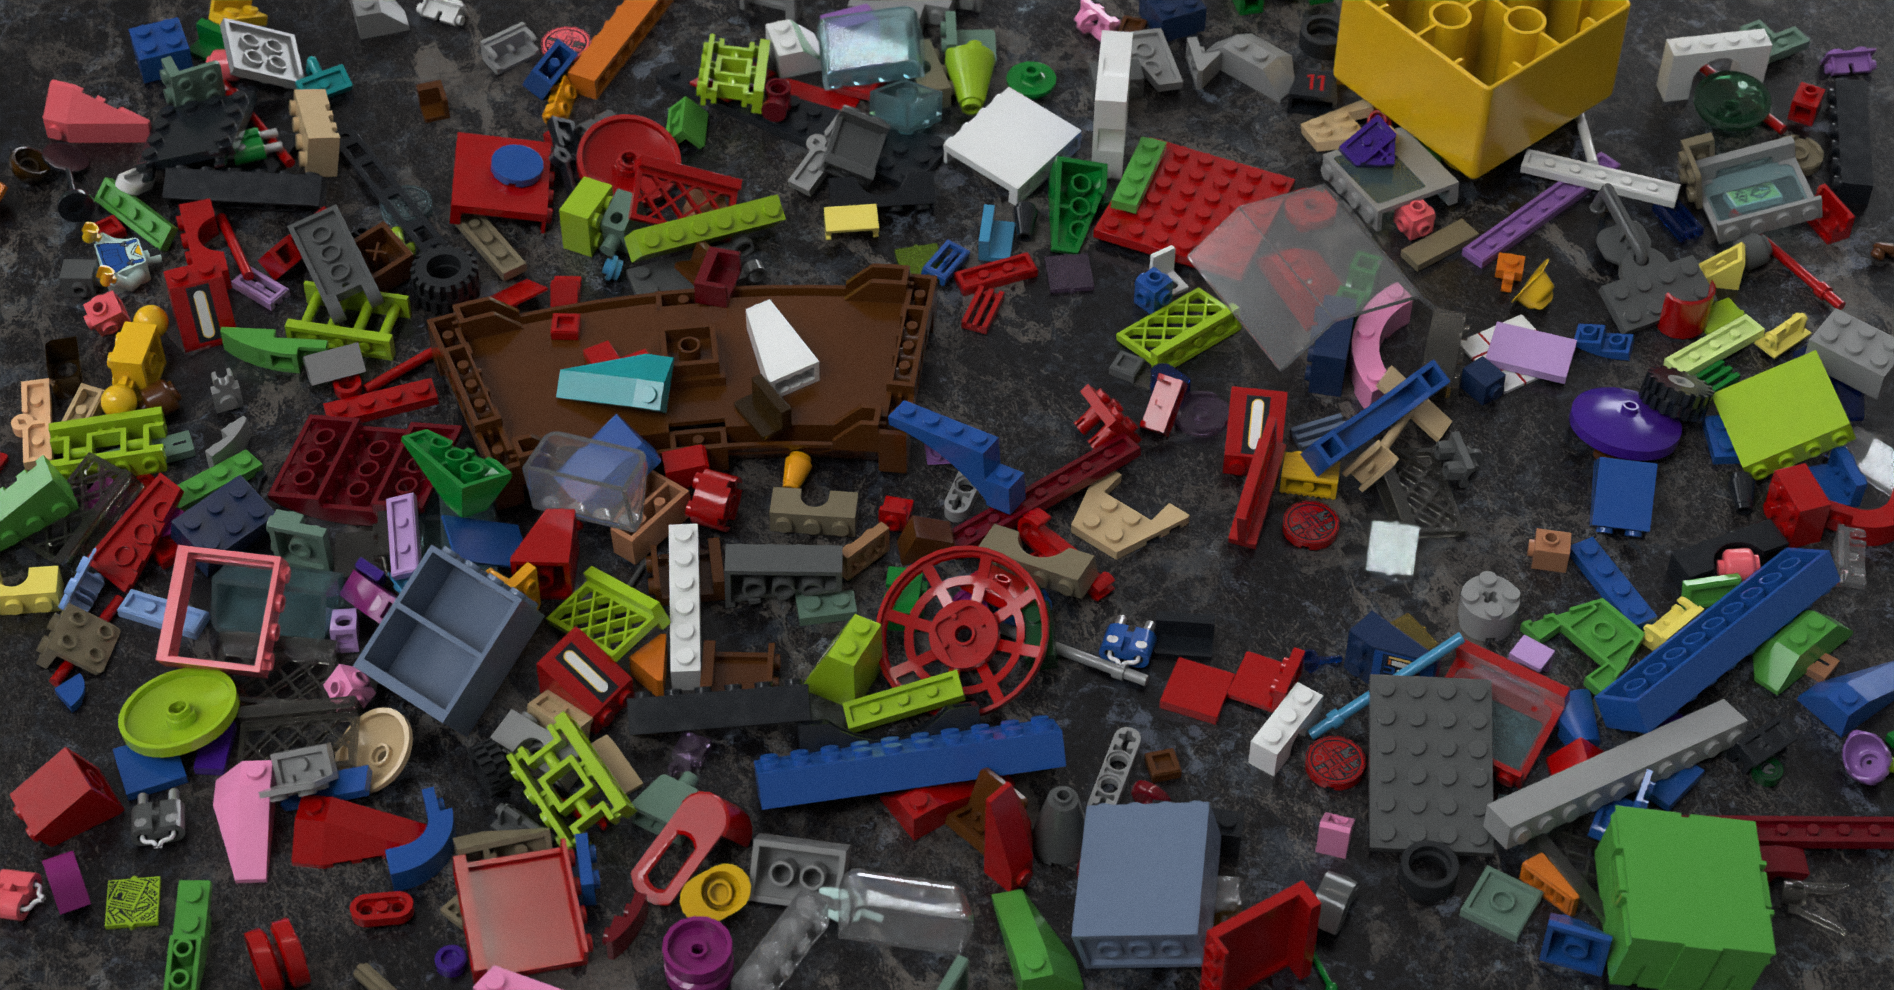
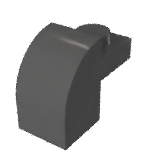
M1327 871L1316 893V897L1322 903L1319 929L1336 935L1343 928L1350 904L1357 898L1361 887L1357 885V881L1348 876Z

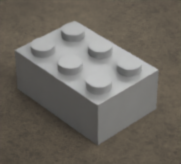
M1837 308L1834 309L1809 339L1805 354L1816 350L1829 376L1876 400L1894 380V337Z

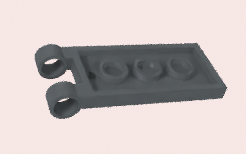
M337 204L287 226L334 325L347 320L339 301L359 292H365L372 308L385 303Z
M746 233L735 235L730 242L712 246L739 251L741 258L749 256L754 251V244ZM693 252L627 269V279L634 295L654 293L655 291L694 288V285L674 268L675 262L691 260ZM757 259L745 263L736 286L762 282L767 276L763 263Z

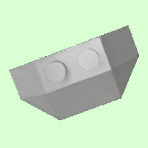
M1254 34L1232 36L1216 42L1205 51V53L1221 51V71L1271 99L1281 103L1289 96L1290 88L1295 79L1292 55Z

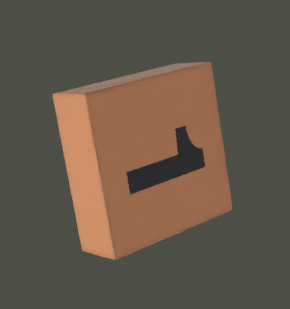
M1825 653L1807 668L1805 675L1818 682L1828 680L1838 668L1840 660Z

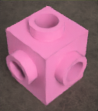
M339 664L323 684L333 707L340 712L360 714L376 694L366 674L355 667Z

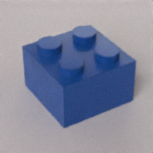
M178 17L129 29L133 51L144 83L161 79L159 70L163 69L161 59L171 56L179 71L193 67L190 49Z

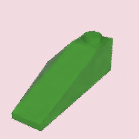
M1022 889L992 894L993 905L1018 990H1083L1084 986L1075 958Z

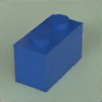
M557 39L532 69L522 85L539 99L543 100L568 70L578 53L560 39Z

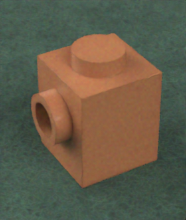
M1537 528L1535 539H1529L1527 556L1532 557L1531 568L1566 573L1570 556L1571 533Z

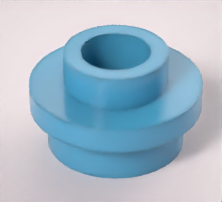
M613 255L612 259L607 258L602 273L606 274L605 280L607 281L611 279L617 281L620 275L623 260L618 259L616 255Z

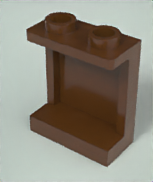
M719 537L708 538L709 550H700L701 602L725 600V580ZM650 545L651 556H645L647 574L653 573V578H648L649 596L655 595L656 600L660 602L661 606H670L669 554H657L656 545Z
M704 640L700 687L712 686V692L724 691V685L742 684V689H752L755 682L772 681V687L779 686V677H775V671L780 672L781 654H775V643H769L768 653L716 652V640Z

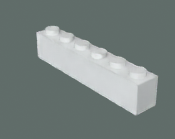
M698 524L669 525L672 689L694 690V687H700L702 666Z

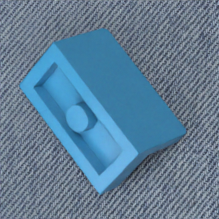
M984 204L979 235L978 260L997 261L1011 257L1015 223L994 220L995 205Z

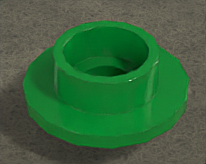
M1028 61L1013 66L1007 73L1006 83L1008 87L1033 101L1051 93L1056 85V75L1048 65Z

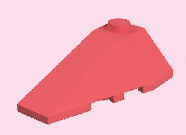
M51 80L43 115L48 138L69 143H146L152 129L149 119L123 107L116 109L106 104L105 98L97 96L95 99L83 93L84 88L75 84Z

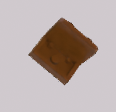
M988 767L979 771L968 804L949 813L945 821L948 827L983 855L985 849L986 799L1006 783L1005 780ZM1015 789L1026 810L1028 806L1027 798Z

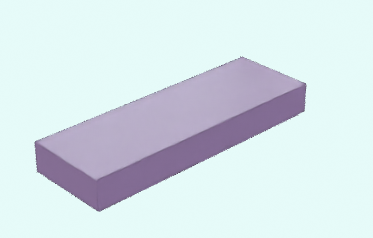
M414 493L386 499L391 577L395 581L411 577L422 560L417 496Z

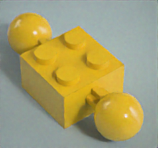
M156 305L141 307L135 313L133 322L125 321L121 332H118L116 335L113 352H109L107 357V366L111 369L113 376L112 385L103 392L101 397V407L106 415L136 410L137 401H142L140 396L141 390L161 378L166 365V359L160 337L166 333L169 319L166 312Z

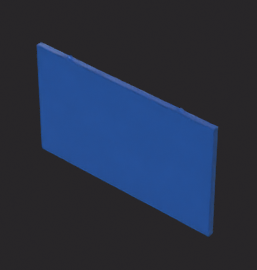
M449 515L441 516L451 549L459 554V556L465 560L468 559L474 564L511 568L510 558L523 541L518 525Z

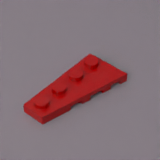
M160 472L95 547L97 550L91 567L125 594H128L134 588L184 491Z

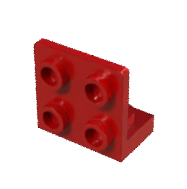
M1294 647L1290 657H1284L1282 662L1250 651L1246 652L1229 687L1227 697L1273 713L1299 681L1303 672L1305 651Z

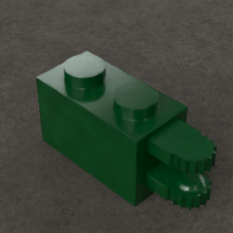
M1036 583L1037 586L1040 588V591H1041V593H1042V595H1043L1041 586H1040L1038 583ZM1027 585L1024 587V592L1029 589ZM1033 600L1021 609L1025 622L1024 644L1040 646L1041 618L1038 605ZM1048 600L1045 602L1049 616V641L1046 655L1039 670L1059 668L1053 612ZM1024 656L1030 671L1036 658Z

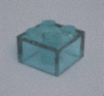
M903 79L870 91L869 116L880 117L887 124H890L891 128L898 130L900 134L910 135L916 130L929 128L932 124L942 121L943 92Z

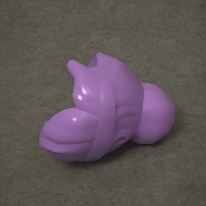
M1853 730L1843 744L1842 758L1847 774L1855 781L1866 785H1876L1878 782L1884 781L1889 775V767L1893 761L1892 755L1886 744L1876 734Z

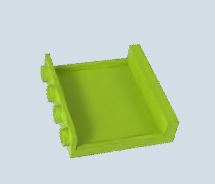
M1816 350L1721 389L1713 395L1714 403L1742 468L1745 472L1751 473L1755 480L1764 479L1768 475L1773 474L1774 470L1794 466L1799 462L1817 457L1821 453L1844 446L1856 439L1848 417Z

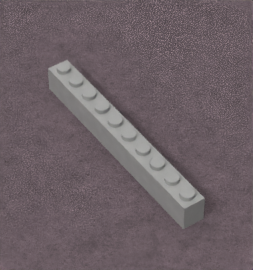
M1722 699L1487 804L1483 827L1506 850L1518 844H1524L1535 836L1548 833L1557 826L1566 822H1572L1579 816L1590 811H1596L1601 806L1614 800L1618 801L1625 795L1639 790L1647 769L1653 771L1650 781L1656 782L1666 779L1680 770L1691 768L1702 760L1715 757L1718 753L1733 747L1737 741L1745 737L1748 720L1725 699Z

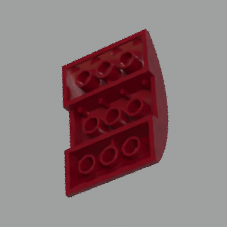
M309 414L267 496L269 500L283 507L310 517L341 524L375 526L388 524L387 498L414 493L417 496L418 515L424 513L435 488L402 443V436L428 429L452 440L453 446H456L463 432V427L459 425L410 422L407 429L363 426L360 418Z

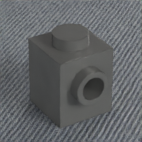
M64 259L59 276L64 297L97 296L98 288L102 287L100 279L96 277L98 271L96 259Z

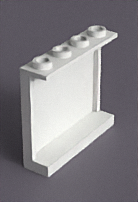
M1008 87L1001 94H997L986 108L980 109L977 115L970 122H966L958 133L946 140L943 146L944 162L947 164L955 157L1009 190V202L1016 205L1019 202H1023L1049 178V170L1057 156L1070 158L1080 149L1082 130Z

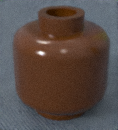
M158 379L141 390L140 396L142 401L138 402L141 409L162 406L164 417H167L180 408L179 401L182 400V397L171 380L166 382L163 379Z

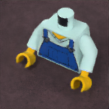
M86 222L82 228L84 242L92 243L94 240L96 241L94 246L100 265L96 277L100 279L102 286L108 287L109 291L113 290L116 294L134 291L140 285L149 282L151 277L148 266L163 262L158 247L143 251L137 238L119 239L103 232L98 234L99 227L93 222Z

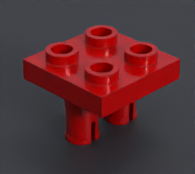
M1089 384L1080 391L1091 405L1074 422L1080 432L1086 436L1099 422L1103 421L1105 423L1088 440L1093 449L1122 433H1125L1136 444L1142 440L1136 433L1138 426L1130 417H1125L1122 414L1124 408L1116 399H1111L1103 389L1099 388L1096 390Z

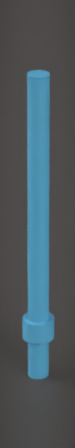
M1458 632L1393 675L1414 676L1465 643V640ZM1369 690L1341 709H1333L1326 714L1327 718L1308 729L1307 731L1312 739L1315 740L1333 727L1336 730L1345 724L1344 720L1369 705Z

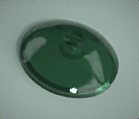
M1719 71L1706 76L1698 83L1693 97L1694 107L1700 117L1710 125L1726 131H1745L1759 126L1768 117L1772 105L1771 95L1765 85L1755 77L1738 71Z

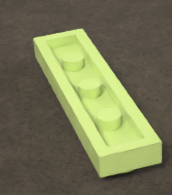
M1745 314L1664 359V366L1669 369L1671 367L1677 368L1681 372H1689L1688 374L1693 376L1718 360L1724 359L1764 337L1765 328Z

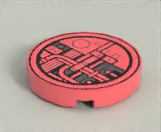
M559 27L549 31L542 38L541 50L542 54L545 55L554 42L560 39L578 53L573 61L576 62L581 52L586 50L591 44V40L584 30L576 27Z

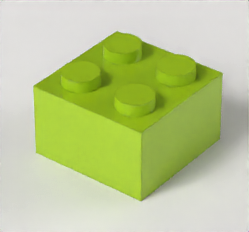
M585 176L582 178L559 209L563 248L592 257L596 250L601 247L604 239L600 224L613 198L612 185Z

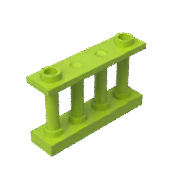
M312 281L304 282L306 300L309 304L301 320L287 319L284 326L287 338L328 340L329 350L358 342L362 356L393 361L396 351L391 331L397 317L411 318L412 312L409 296L380 292L385 303L374 308L371 307L364 291L339 301L344 312L346 309L360 311L354 327L348 328L341 327L339 324L334 325L331 317L327 324L313 322L319 306H325L315 283ZM371 313L386 315L379 332L365 330Z

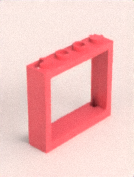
M178 545L156 661L166 667L220 670L225 674L268 679L269 670L273 669L275 663V655L272 653L274 641L277 642L280 636L279 615L285 609L286 598L283 595L285 584L289 583L291 577L289 563L280 556ZM196 562L273 570L255 666L178 657Z

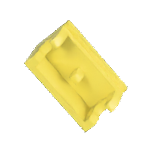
M877 204L824 207L826 240H831L832 233L873 231V237H879Z
M1685 597L1678 598L1677 602L1683 605L1687 611L1675 604L1669 612L1653 625L1646 624L1643 627L1645 637L1642 643L1654 651L1703 613L1704 608L1698 607Z

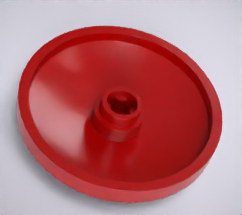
M621 114L596 122L584 133L578 146L576 164L581 180L585 176L610 184L613 187L614 196L617 189L632 193L635 172L633 171L634 161L640 156L646 155L681 164V154L675 139L660 124L642 116ZM642 176L641 185L647 193L657 187L651 178ZM668 183L664 186L668 194H670L676 184ZM659 190L649 196L654 204L664 199ZM645 199L642 200L644 207H648L649 205Z

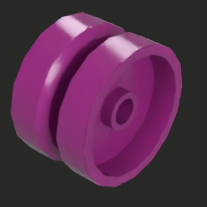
M692 916L682 919L669 928L663 938L662 947L664 973L668 985L673 990H724L727 988L734 972L733 943L728 929L719 921L704 916Z

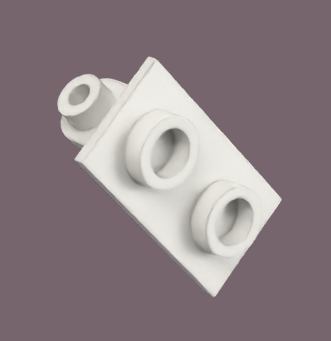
M423 0L416 8L420 16L437 20L439 14L442 13L439 20L456 27L464 24L465 17H471L465 4L460 0Z

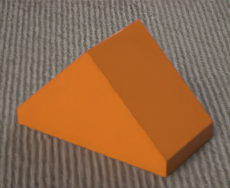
M659 634L629 656L631 676L646 689L652 691V694L655 696H664L668 658L666 634Z

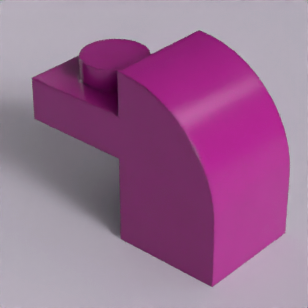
M73 851L42 861L60 915L91 904Z

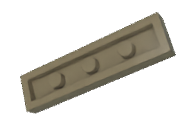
M461 213L460 225L455 224V226L503 281L527 271L526 262L484 215Z

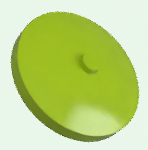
M181 668L157 676L138 688L124 703L119 714L118 727L126 745L138 754L157 758L178 756L197 750L219 737L234 721L239 710L240 699L234 682L224 672L210 669Z

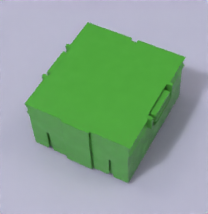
M1615 805L1616 811L1611 814V821L1594 852L1603 931L1612 936L1607 955L1609 983L1627 986L1633 983L1637 984V987L1659 990H1751L1765 966L1770 964V958L1776 955L1771 924L1774 910H1770L1772 906L1767 874L1763 872L1767 863L1761 860L1756 822L1690 814L1687 818L1682 817L1681 813Z

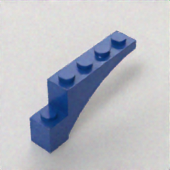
M905 400L888 416L889 425L922 441L960 471L983 496L987 506L1011 515L1026 499L1024 473L1000 463L999 437Z

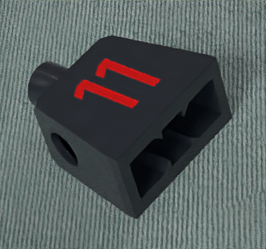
M1319 63L1312 64L1310 69H1298L1289 91L1287 113L1322 116L1336 110L1338 95L1334 73L1326 71L1324 66Z

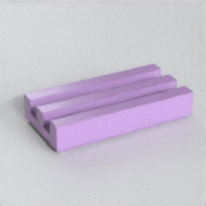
M251 267L254 274L253 279L258 282L253 280L246 281L242 274L231 281L232 287L271 311L275 309V303L280 305L283 302V297L287 299L290 296L288 288ZM264 286L268 287L276 293L274 294L273 292L266 289Z

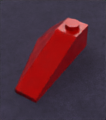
M1007 781L986 799L984 873L1007 891H1013L1019 886L1024 887L1033 876L1032 824L1013 785Z
M302 796L295 817L292 866L325 869L333 867V863L352 861V864L362 863V859L380 856L383 859H387L386 849L403 846L415 841L423 834L427 824L334 797Z

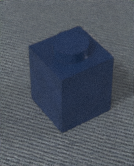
M1482 356L1463 368L1460 388L1484 406L1491 400H1497L1503 394L1506 374Z

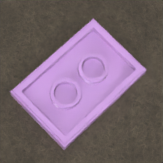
M1497 322L1486 359L1498 369L1565 384L1577 340Z

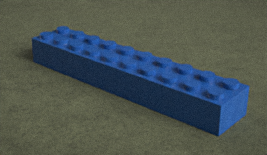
M1786 547L1602 690L1594 698L1606 728L1646 734L1657 729L1658 725L1667 718L1676 715L1678 709L1687 702L1696 699L1702 690L1715 684L1721 675L1726 671L1734 669L1737 666L1736 663L1745 656L1754 653L1760 644L1773 638L1775 632L1783 626L1792 623L1794 617L1812 607L1813 602L1821 596L1828 594L1831 588L1841 581L1830 551Z
M1047 715L1031 717V721L1022 723L1015 719L1005 720L1001 722V726L989 727V724H976L971 726V730L959 731L958 728H947L941 730V734L929 736L928 732H919L912 734L909 739L899 740L897 736L885 737L881 739V743L869 744V741H856L851 743V747L839 748L838 745H827L821 747V751L810 753L807 749L791 751L789 756L778 757L776 753L761 755L760 760H754L757 791L762 810L977 779L979 771L985 767L990 768L998 776L1066 766L1062 730L1053 718L1049 719Z

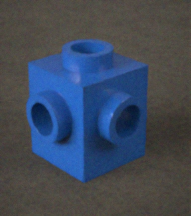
M1155 267L1140 274L1135 280L1134 303L1149 314L1170 304L1173 297L1174 280Z

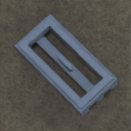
M1339 413L1291 427L1289 435L1299 451L1304 452L1312 443L1346 421H1342L1343 416Z

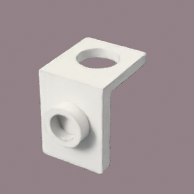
M1171 245L1150 255L1149 270L1155 267L1173 279L1178 285L1177 288L1173 289V296L1187 291L1188 285L1174 271L1175 247Z

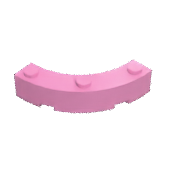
M1398 284L1377 295L1364 308L1353 330L1349 357V377L1354 385V393L1364 409L1385 395L1376 387L1387 371L1381 360L1380 346L1385 338L1388 339L1395 331L1410 322L1413 300Z

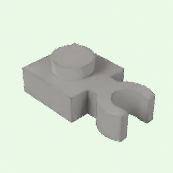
M230 368L226 369L227 375L223 378H218L216 372L211 373L214 386L210 387L217 413L244 406L238 380L234 379Z

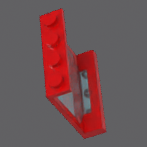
M1464 639L1465 643L1456 648V658L1444 678L1492 680L1493 776L1504 786H1515L1521 789L1570 700V688Z

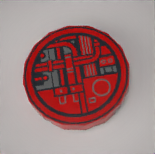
M1303 501L1295 503L1287 509L1283 516L1282 531L1286 539L1294 546L1299 548L1305 546L1309 547V550H1318L1328 547L1336 540L1339 532V518L1335 511L1325 504L1317 501Z
M1327 736L1316 740L1310 745L1305 756V770L1309 778L1320 787H1334V790H1345L1355 786L1361 781L1366 767L1365 755L1361 748L1352 740L1341 736Z

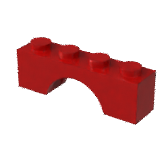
M211 199L179 204L181 215L176 216L179 232L185 231V233L180 234L183 248L190 250L185 252L187 265L217 258L226 289H232L224 251H214L204 247L210 239L219 235Z

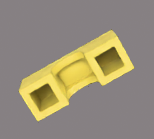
M59 566L30 567L27 579L22 584L13 587L5 586L0 574V615L62 611L58 606L63 598L64 583Z

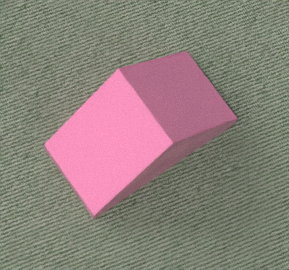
M1325 812L1320 821L1315 852L1346 859L1355 819Z

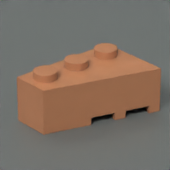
M654 470L633 489V496L629 503L623 506L610 529L614 553L634 565L651 552L650 545L657 546L669 535V525L682 524L688 518L685 516V509L690 500L689 490Z

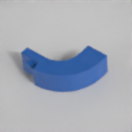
M434 787L422 789L428 824L423 834L409 844L385 850L394 891L410 889L430 880L445 867L454 852L453 838L456 837V827L452 808L445 809L443 798H436Z

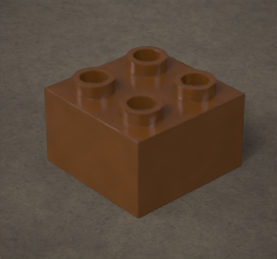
M384 221L354 238L380 292L387 293L411 278L410 268L415 259L414 254Z

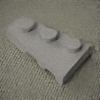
M1162 29L1132 31L1131 59L1139 58L1143 76L1158 92L1182 89L1183 80Z

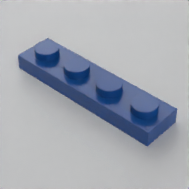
M1594 537L1570 546L1569 557L1602 598L1641 630L1646 624L1653 625L1657 621L1658 616Z

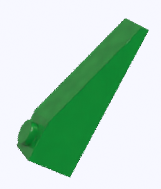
M428 429L402 436V443L445 504L461 518L470 517L487 510L512 478V473L496 459L488 456L484 460L475 456V450L468 447L464 450L453 446L452 440Z

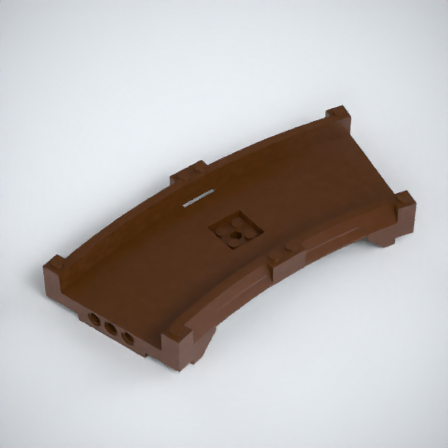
M872 263L848 279L846 285L736 286L727 308L695 303L694 288L598 299L520 313L519 309L487 296L452 305L453 313L428 319L427 325L435 365L440 376L446 375L481 458L485 460L489 456L496 459L512 473V478L494 500L498 511L524 504V492L563 483L556 473L616 414L657 451L662 460L657 466H664L661 452L702 444L706 447L709 462L708 469L715 471L729 470L728 459L788 457L791 452L799 451L816 458L878 460L879 471L907 473L910 458V435L889 425L888 416L904 400L916 404L929 333L934 332L937 317V276L910 273L909 265ZM770 299L819 360L820 381L782 396L783 400L791 408L792 427L767 440H762L735 409L734 402L752 394L751 378L761 374L747 331L746 309ZM553 313L581 314L579 340H551L550 332ZM607 340L620 358L642 349H646L652 355L675 358L666 413L556 398L560 370L588 365L584 358L583 350ZM725 422V427L669 432V427Z

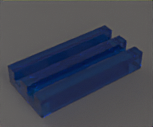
M1678 198L1673 209L1653 203L1652 211L1680 243L1685 242L1687 237L1689 240L1694 239L1695 234L1698 237L1703 235V226Z

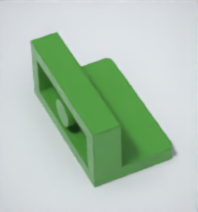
M685 96L669 108L666 130L675 139L677 145L687 139L701 149L705 146L708 112Z

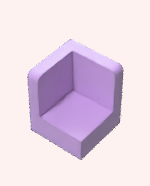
M1523 635L1509 653L1508 659L1522 666H1527L1536 672H1541L1542 670L1548 672L1552 667L1555 651Z

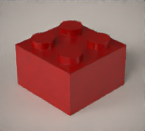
M1806 463L1774 470L1763 509L1766 517L1772 520L1789 542L1788 547L1796 548L1820 542L1832 504Z

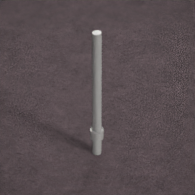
M1003 622L999 624L1002 635L1016 639V627ZM1056 642L1057 655L1110 673L1112 678L1120 681L1126 679L1146 686L1149 681V675L1130 669L1129 665H1125L1124 668H1121V666L1117 667L1116 662L1114 663Z

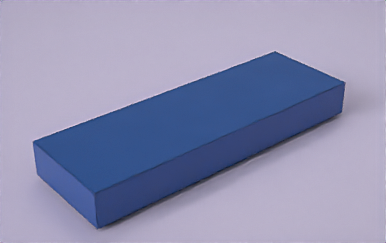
M369 765L338 770L339 778L328 782L329 788L318 790L317 793L311 794L334 797L341 800L369 796L373 771ZM298 794L289 796V798L281 800L280 806L285 812L296 810L299 807L301 797Z

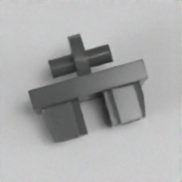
M1459 431L1451 432L1447 441H1437L1433 452L1436 460L1448 459V462H1444L1442 467L1445 481L1457 480L1460 488L1469 486L1468 477L1480 469L1479 465L1484 460L1481 450L1465 446Z

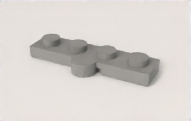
M837 115L824 131V136L813 134L807 139L806 146L809 153L789 178V187L811 197L828 173L819 170Z

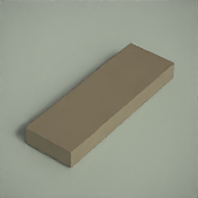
M1460 219L1402 249L1400 257L1418 272L1466 247L1479 237V233L1463 219Z

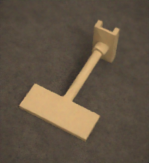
M1391 365L1376 387L1383 394H1386L1406 378ZM1428 399L1395 422L1381 442L1377 440L1351 462L1342 474L1345 477L1352 474L1361 483L1358 489L1363 492L1399 460L1389 448L1410 419L1436 442L1441 439L1452 423V420Z

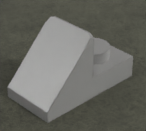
M1197 37L1187 38L1186 60L1196 90H1200L1220 71L1222 52L1205 53V49L1203 46L1200 47Z

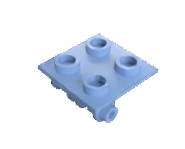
M96 548L93 549L89 558L83 556L76 569L75 577H71L64 590V596L58 606L62 611L68 603H71L89 612L101 589L104 587L105 578L102 574L88 572L95 556Z

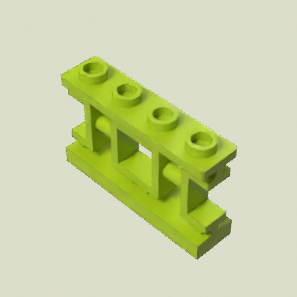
M710 34L709 42H704L703 55L697 82L696 96H701L700 106L706 105V99H710L713 104H716L717 97L742 100L741 107H747V104H752L751 113L761 114L770 40L760 39L759 46H755V42H750L749 48L724 45L725 39L720 38L718 42L715 41V34ZM713 53H718L716 61H712ZM753 58H758L757 66H752ZM709 79H714L712 88L708 87ZM750 84H754L753 93L748 92Z
M162 406L49 423L50 445L53 455L63 453V459L50 460V463L71 486L95 482L98 478L97 468L99 466L112 479L167 471V456L163 443L152 445L153 439L166 438L167 424ZM120 445V450L96 453V448Z
M562 711L554 717L556 723L546 727L554 738L552 741L533 755H531L529 750L521 746L517 749L518 752L515 755L509 753L506 758L511 764L509 766L510 773L518 782L522 780L526 786L524 790L526 797L533 805L538 804L542 810L539 814L542 821L548 828L551 829L553 827L558 834L555 837L558 845L560 846V840L565 838L567 849H573L574 853H576V840L555 811L556 809L565 817L576 809L579 811L582 817L569 826L574 836L575 834L584 833L585 830L605 815L610 822L616 825L620 822V818L624 816L628 819L637 810L576 720L565 711ZM562 733L565 734L582 759L581 762L573 754H570L561 762L555 755L568 745ZM525 762L534 770L546 762L551 769L538 779V782L544 789L543 791L525 766ZM574 768L585 786L563 802L552 785ZM594 779L613 805V809L605 801L600 802L593 809L588 804L587 800L600 791L594 783Z

